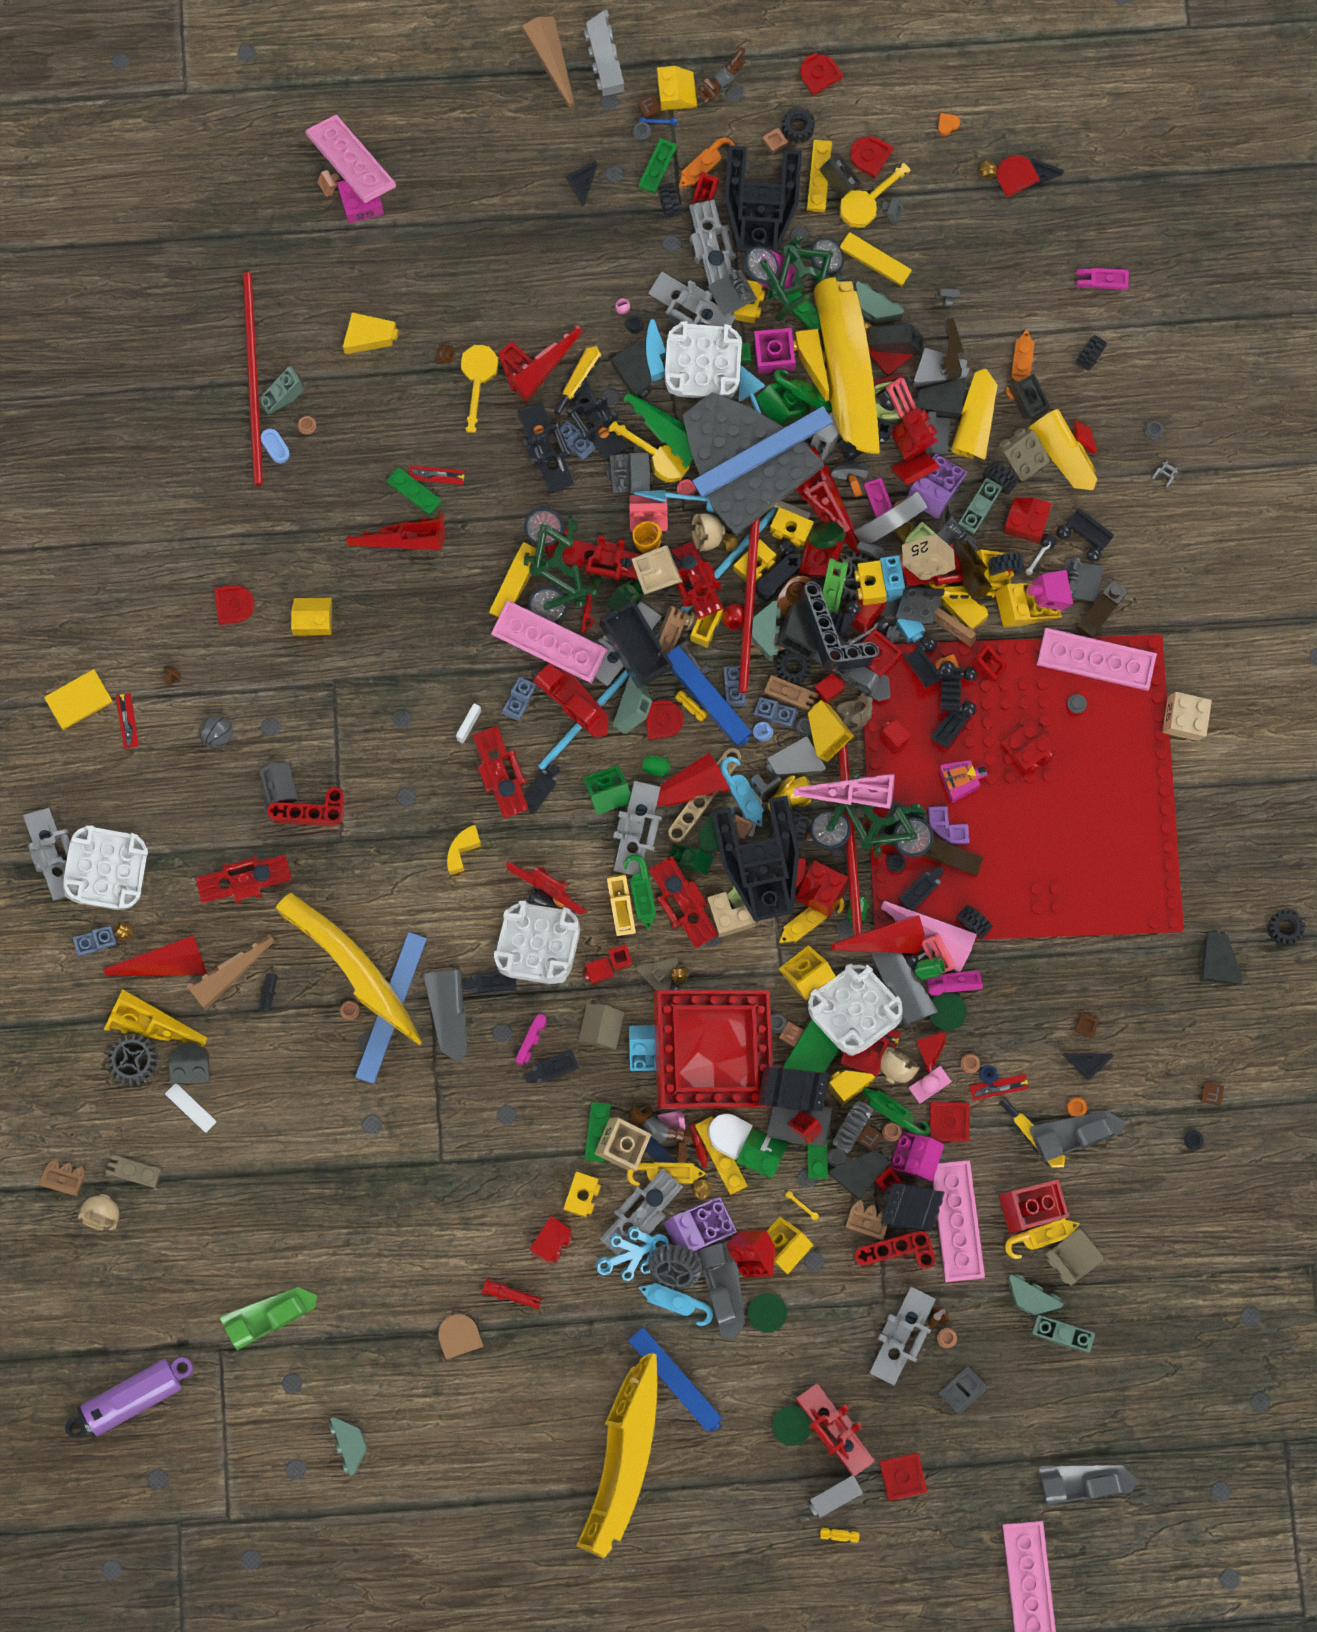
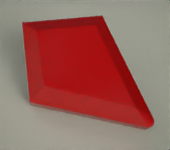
M1075 421L1073 433L1075 439L1092 454L1097 453L1091 428Z

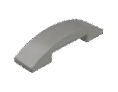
M917 491L902 500L898 505L872 521H868L853 532L859 541L867 544L872 543L918 515L927 508V505Z

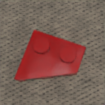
M511 341L499 352V358L510 389L514 392L516 387L510 382V375L520 373L522 366L528 365L532 359Z

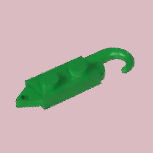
M777 369L775 371V380L793 392V395L816 409L824 406L827 412L831 413L833 411L830 397L829 401H825L819 390L812 387L811 384L795 379L789 382L780 375H788V371L784 369Z
M630 855L624 861V869L628 868V863L632 860L637 861L640 868V873L635 874L630 881L637 919L648 930H651L654 918L657 915L647 864L640 855Z
M866 1088L862 1091L870 1102L868 1105L889 1118L893 1123L900 1127H905L915 1135L928 1136L930 1134V1126L925 1121L921 1122L925 1130H921L913 1124L914 1118L911 1111L882 1091L878 1090L877 1092Z

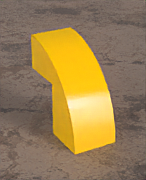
M475 825L463 830L452 842L447 857L450 875L465 871L460 853L482 847Z

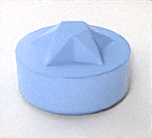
M759 722L753 729V735L758 741L765 742L772 737L773 729L767 722Z

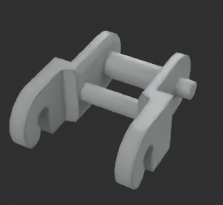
M1167 460L1166 463H1162L1163 467L1158 468L1152 477L1154 480L1161 473L1168 476L1169 482L1166 488L1172 483L1173 475L1178 473V467L1170 466ZM1165 467L1172 471L1171 475L1164 471Z

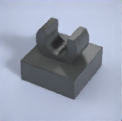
M893 197L891 203L883 202L881 210H884V214L889 217L892 223L898 224L904 206L900 199Z
M940 289L939 297H945V306H953V297H959V289Z

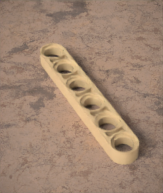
M735 748L728 749L717 762L718 767L720 768L722 760L727 758L729 753H735L738 756V760L741 761L740 752ZM735 762L727 764V770L730 775L738 766ZM719 791L713 792L712 796L705 794L694 797L695 800L697 798L704 800L705 804L701 808L695 807L694 800L688 802L669 829L668 836L672 842L679 843L685 839ZM690 813L693 815L694 819L691 823L683 821L682 818L685 814ZM674 829L682 831L683 834L680 838L672 836L671 833Z

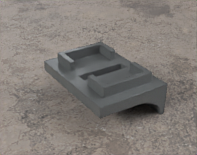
M967 1366L939 1394L960 1415L988 1388ZM959 1383L971 1396L967 1397L956 1385Z

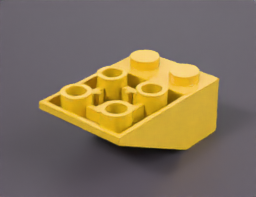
M1032 583L1006 584L995 592L1003 628L1020 627L1059 619L1062 617L1061 611L1038 606L1035 596H1029L1027 593V588L1029 585H1033Z

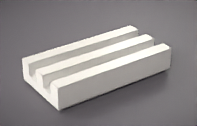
M473 704L456 734L457 741L462 744L465 742L481 713L480 706Z

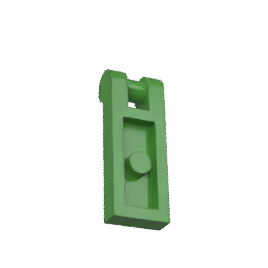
M832 558L829 560L823 596L829 612L838 614L848 562H837ZM833 569L841 570L840 575L834 574Z

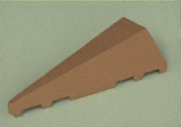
M553 16L537 17L522 25L523 33L540 58L542 66L568 107L574 105V100L555 18Z
M268 934L259 943L252 944V948L245 953L241 951L219 965L210 974L202 976V980L195 985L189 984L187 986L206 1011L275 940Z

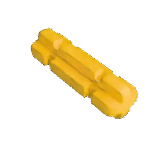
M683 690L676 694L675 698L680 703L682 702L689 712L693 715L695 714L699 721H703L707 717V712L700 709V706L692 698L687 697Z
M821 1528L820 1530L821 1539L831 1538V1540L847 1542V1540H850V1542L854 1543L859 1542L860 1534L856 1531L829 1530V1528Z

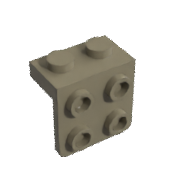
M1026 428L1016 430L1011 438L1003 440L999 447L995 449L998 456L1007 458L1018 479L1021 481L1028 479L1050 461L1035 432Z
M1082 1229L1075 1231L1046 1254L1049 1264L1053 1268L1056 1267L1061 1273V1279L1066 1284L1069 1283L1070 1286L1104 1260L1102 1253Z

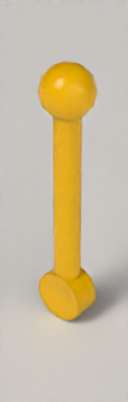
M791 1191L785 1193L786 1198L792 1199L811 1215L812 1220L819 1218L818 1213H813L793 1196Z

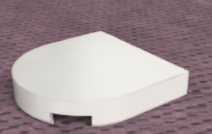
M721 1114L710 1123L708 1135L712 1146L716 1150L737 1160L753 1125L732 1114Z

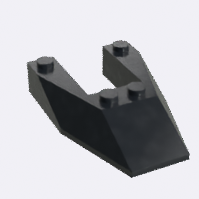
M729 145L725 202L739 252L746 253L752 247L761 246L777 253L799 203L802 151H783L781 184L745 181L747 147ZM755 250L751 253L763 254L765 252L762 250Z
M790 795L768 799L776 838L741 845L734 807L712 811L724 870L754 921L793 914L800 851Z

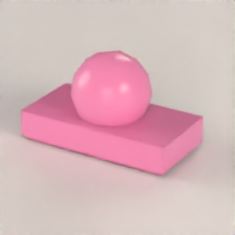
M939 1066L931 1074L924 1076L908 1089L920 1105L952 1081L942 1067Z

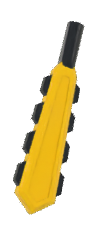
M597 346L586 348L585 351L581 352L579 356L580 361L576 362L573 367L574 372L570 373L568 383H565L563 386V397L554 410L556 415H560L568 401L575 395H578L580 387L584 386L587 382V376H591L594 366H597L601 361V353Z
M946 585L941 589L924 590V596L926 597L944 596L952 599H980V597L968 595L966 588L962 585ZM991 589L984 599L994 598L996 590Z
M1004 1098L1000 1102L1001 1106L1013 1117L1017 1131L1024 1134V1139L1027 1143H1032L1033 1150L1039 1154L1030 1132V1127L1034 1126L1032 1124L1033 1120L1029 1116L1018 1113ZM1065 1155L1044 1163L1051 1168H1063Z

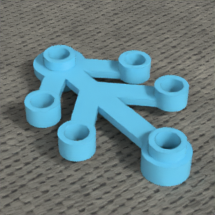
M632 1226L628 1230L630 1238L648 1243L639 1246L622 1239L619 1234L614 1233L609 1239L612 1246L621 1247L629 1251L609 1259L606 1257L598 1259L596 1269L600 1274L607 1275L612 1271L614 1265L631 1259L629 1265L621 1271V1276L625 1281L633 1279L634 1271L638 1264L642 1273L648 1274L650 1273L649 1266L647 1269H643V1266L649 1264L651 1254L657 1247L661 1248L662 1244L669 1245L667 1237L663 1234L650 1236L640 1232L638 1227ZM633 1231H638L636 1235H631ZM619 1238L618 1242H613V1240ZM658 1241H661L660 1245H655ZM650 1252L647 1259L640 1262L643 1254ZM606 1262L605 1266H600L602 1263ZM626 1272H630L629 1276H624Z

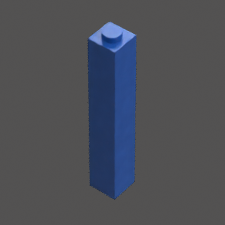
M677 646L669 652L667 656L673 664L671 672L704 711L707 712L732 744L737 747L748 743L751 740L749 738L752 733L682 649Z
M644 1327L628 1340L641 1357L649 1353L656 1354L657 1375L706 1432L710 1430L714 1432L722 1425L720 1423L722 1417Z

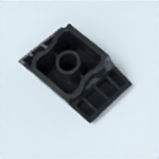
M764 1067L758 1105L798 1111L823 1112L829 1073Z
M894 1183L893 1186H887L883 1195L885 1206L880 1224L886 1227L909 1231L932 1232L945 1192Z

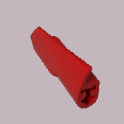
M549 663L535 677L534 684L559 703L563 711L593 737L607 736V713L573 674Z

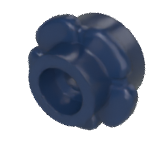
M984 1066L979 1077L985 1084H992L998 1080L999 1074L994 1066Z

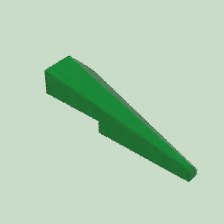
M628 392L623 398L624 402L627 401L634 407L633 411L636 415L640 413L643 416L646 426L662 443H666L672 448L671 453L674 456L678 455L684 461L682 465L687 468L693 461L685 424Z

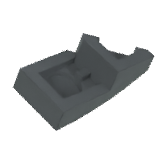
M849 461L833 469L831 476L846 480L849 473L866 478L868 464Z
M860 541L857 546L861 553L876 559L886 556L884 548Z

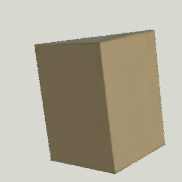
M586 1004L578 1042L616 1050L624 1012L607 1005Z

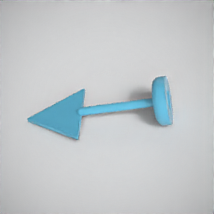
M743 366L740 368L738 403L750 397L755 411L761 414L754 393L766 385Z
M666 490L634 492L636 495L663 502L667 501L666 497L706 501L707 512L714 513L708 496L702 498L701 496L666 493Z

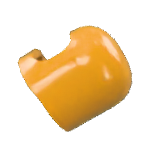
M646 521L634 528L633 540L639 552L646 554L660 547L662 531L659 525Z

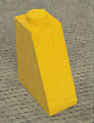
M352 313L343 344L344 353L351 354L392 346L393 341L397 340L399 333L396 323Z
M820 700L808 712L816 755L828 762L854 735L831 705Z

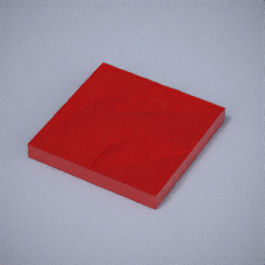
M656 990L653 992L657 1109L772 1108L770 1106L758 1105L764 1067H773L770 990Z

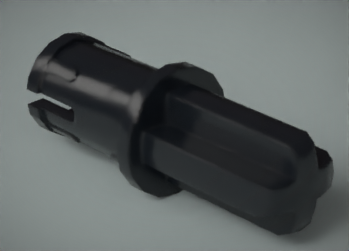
M266 973L259 1010L269 1013L271 1010L273 997L276 995L275 987L278 975Z

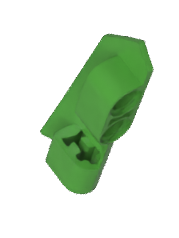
M296 1287L220 1316V1320L238 1351L270 1331H276L315 1309L318 1295Z

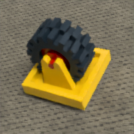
M982 549L976 551L987 567L984 575L992 585L991 589L999 590L1006 584H1011V577L1025 570L1023 557L1020 553L1006 554Z

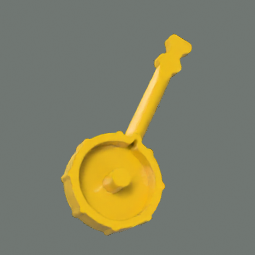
M903 163L901 168H896L895 172L870 194L867 191L851 190L840 201V217L849 227L865 228L876 217L877 206L874 199L898 178H903L904 173H909L910 168Z
M473 345L462 354L461 371H463L470 382H473L469 417H467L469 425L466 427V432L468 433L477 432L475 424L478 423L476 416L480 385L491 380L497 375L498 357L489 346Z
M616 421L610 425L608 429L610 432L615 431L618 436H624L651 454V467L654 475L666 483L681 481L690 465L685 468L682 465L684 461L678 455L674 456L671 453L672 448L669 445L660 446L657 450L625 429L624 425L619 426Z

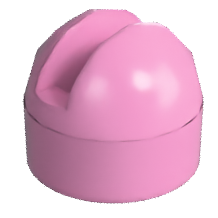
M620 298L615 304L616 311L622 315L627 314L630 311L629 301L625 298Z

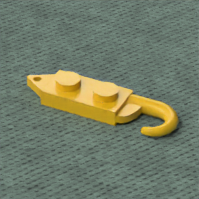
M841 898V900H840V902H839V905H840V906H839V909L837 910V913H841V912L843 911V908H844V900H843V898ZM810 907L783 927L784 931L779 943L798 942L824 922L827 916Z
M639 1163L637 1170L647 1171L650 1181L662 1169L680 1184H693L694 1181L706 1175L705 1172L695 1167L693 1163ZM627 1170L628 1181L634 1186H640V1183L633 1179V1173L637 1170Z
M1064 1218L1013 1235L1006 1241V1253L1011 1258L1020 1259L1022 1255H1016L1011 1250L1013 1244L1023 1241L1028 1249L1035 1250L1065 1240L1077 1229L1080 1223L1068 1221Z

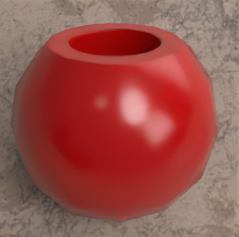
M738 604L727 606L722 613L723 624L731 630H739L743 627L744 607Z

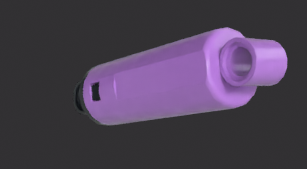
M165 1358L78 1406L79 1416L70 1418L66 1422V1433L73 1438H82L87 1432H89L93 1439L180 1391L182 1386L179 1380L189 1378L193 1374V1363L186 1358H178L173 1364H170ZM186 1363L188 1370L180 1374L178 1371L179 1365ZM79 1422L81 1430L75 1434L72 1431V1426L74 1423Z

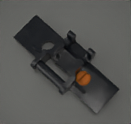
M586 382L584 386L580 387L578 395H575L568 401L571 408L567 411V414L575 421L582 433V438L584 440L590 438L604 460L607 461L610 459V456L617 455L628 449L621 436H618L615 431L610 432L608 430L610 425L617 421L618 415L615 411L611 412L606 396L603 394L600 396L601 399L598 400ZM583 400L589 401L585 404L580 403ZM584 413L593 428L588 430L579 415Z
M543 403L519 411V417L528 437V440L524 439L522 441L528 452L531 465L533 467L539 466L549 493L551 494L573 486L574 482L564 459L571 456L572 452L568 450L560 430V423L551 425ZM554 433L562 453H555L548 435ZM556 461L558 463L557 469L550 470L547 467L548 463Z

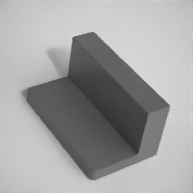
M928 412L930 417L928 421L937 431L935 435L938 442L927 448L924 452L946 455L950 419L936 417V412Z
M273 763L260 770L269 805L298 798L288 763Z
M758 773L751 778V788L761 801L776 792L781 784L780 777L766 785Z

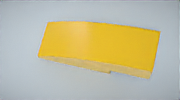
M619 874L606 877L616 935L636 933L626 875Z

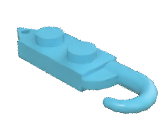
M735 757L725 758L720 764V771L730 788L729 791L744 818L761 827L762 812L764 810L747 779L743 775L731 777L727 770L729 762L741 765L740 761Z
M657 1283L639 1287L640 1291L647 1298V1302L680 1315H690L695 1307L705 1311L707 1314L706 1319L702 1322L697 1321L696 1325L705 1326L713 1318V1310L705 1302Z

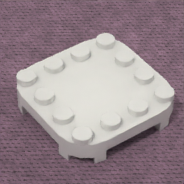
M684 321L674 326L669 331L666 348L665 385L668 388V392L680 397L703 399L713 392L725 398H732L738 389L740 381L742 339L738 332L727 324H724V327L687 324V321Z
M85 826L77 830L73 834L68 848L63 877L65 896L74 902L114 910L131 908L141 895L146 857L148 855L144 841L138 837L139 835L134 833H122L93 826Z
M519 901L518 904L511 906L508 910L506 909L503 914L504 921L497 949L494 951V959L499 972L511 978L547 984L563 983L572 969L580 936V924L576 915L566 907L556 909L527 904L526 901Z
M851 963L845 966V970L819 990L814 989L808 1002V1011L812 1020L843 1052L853 1056L869 1048L900 1023L902 1019V1001L898 996L895 997L878 979L870 966L853 965Z

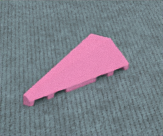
M895 774L794 788L793 795L849 805L854 802L890 808L893 798Z
M886 901L882 903L881 909L890 914L895 921L920 915L925 932L924 938L939 933L956 966L954 970L961 972L977 934Z

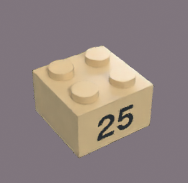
M937 534L902 545L903 565L921 580H928L931 577L955 570L954 549Z
M1180 692L1169 695L1167 697L1162 733L1195 741L1205 738L1207 736L1212 700Z
M609 1118L595 1155L626 1170H637L651 1134L620 1118Z

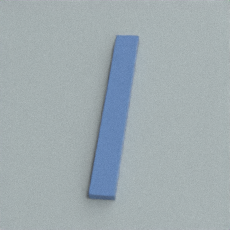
M823 406L692 480L693 484L703 498L832 425L833 421Z
M408 932L390 981V986L402 1004H404L427 938ZM377 1016L355 1078L371 1084L375 1083L395 1028L380 1016Z

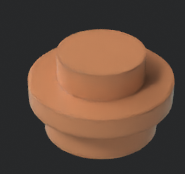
M310 416L302 417L298 421L299 431L305 435L312 434L316 430V421Z
M346 1001L340 1007V1014L346 1020H353L359 1015V1006L354 1001Z
M967 1054L962 1058L960 1065L964 1072L973 1074L978 1071L980 1060L973 1054Z
M888 1122L884 1125L882 1134L887 1141L894 1142L901 1137L902 1129L896 1123Z
M944 1328L939 1331L937 1341L941 1347L951 1348L957 1342V1335L952 1329Z

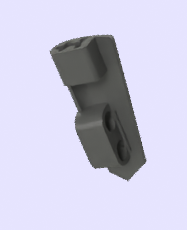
M838 636L841 646L849 645ZM817 652L812 659L822 664ZM866 667L834 671L841 675L846 683L877 701L890 698L889 678L885 674L880 678Z
M870 952L881 982L895 997L898 996L902 1001L901 1021L904 1027L924 1020L927 1016L938 1012L901 953Z
M461 970L425 973L424 980L440 1050L459 1062L467 1055V1031L465 1010L463 1008Z
M1106 1110L1031 1126L1030 1132L1043 1162H1046L1078 1148L1084 1149L1122 1134L1125 1121Z
M728 1242L700 1249L697 1253L701 1259L703 1273L709 1289L708 1295L720 1336L733 1341L744 1326L745 1319L738 1267L730 1256V1252L726 1247Z
M1123 1465L1039 1467L1046 1505L1133 1492L1138 1482V1479Z

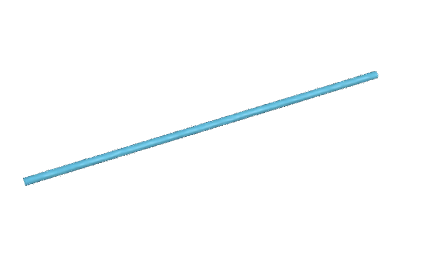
M772 507L762 518L759 533L774 518L779 508ZM749 534L714 571L717 579L749 545ZM693 605L689 607L682 606V612H688ZM626 669L596 701L601 707L630 676ZM576 723L541 761L538 768L542 771L545 770L582 727Z

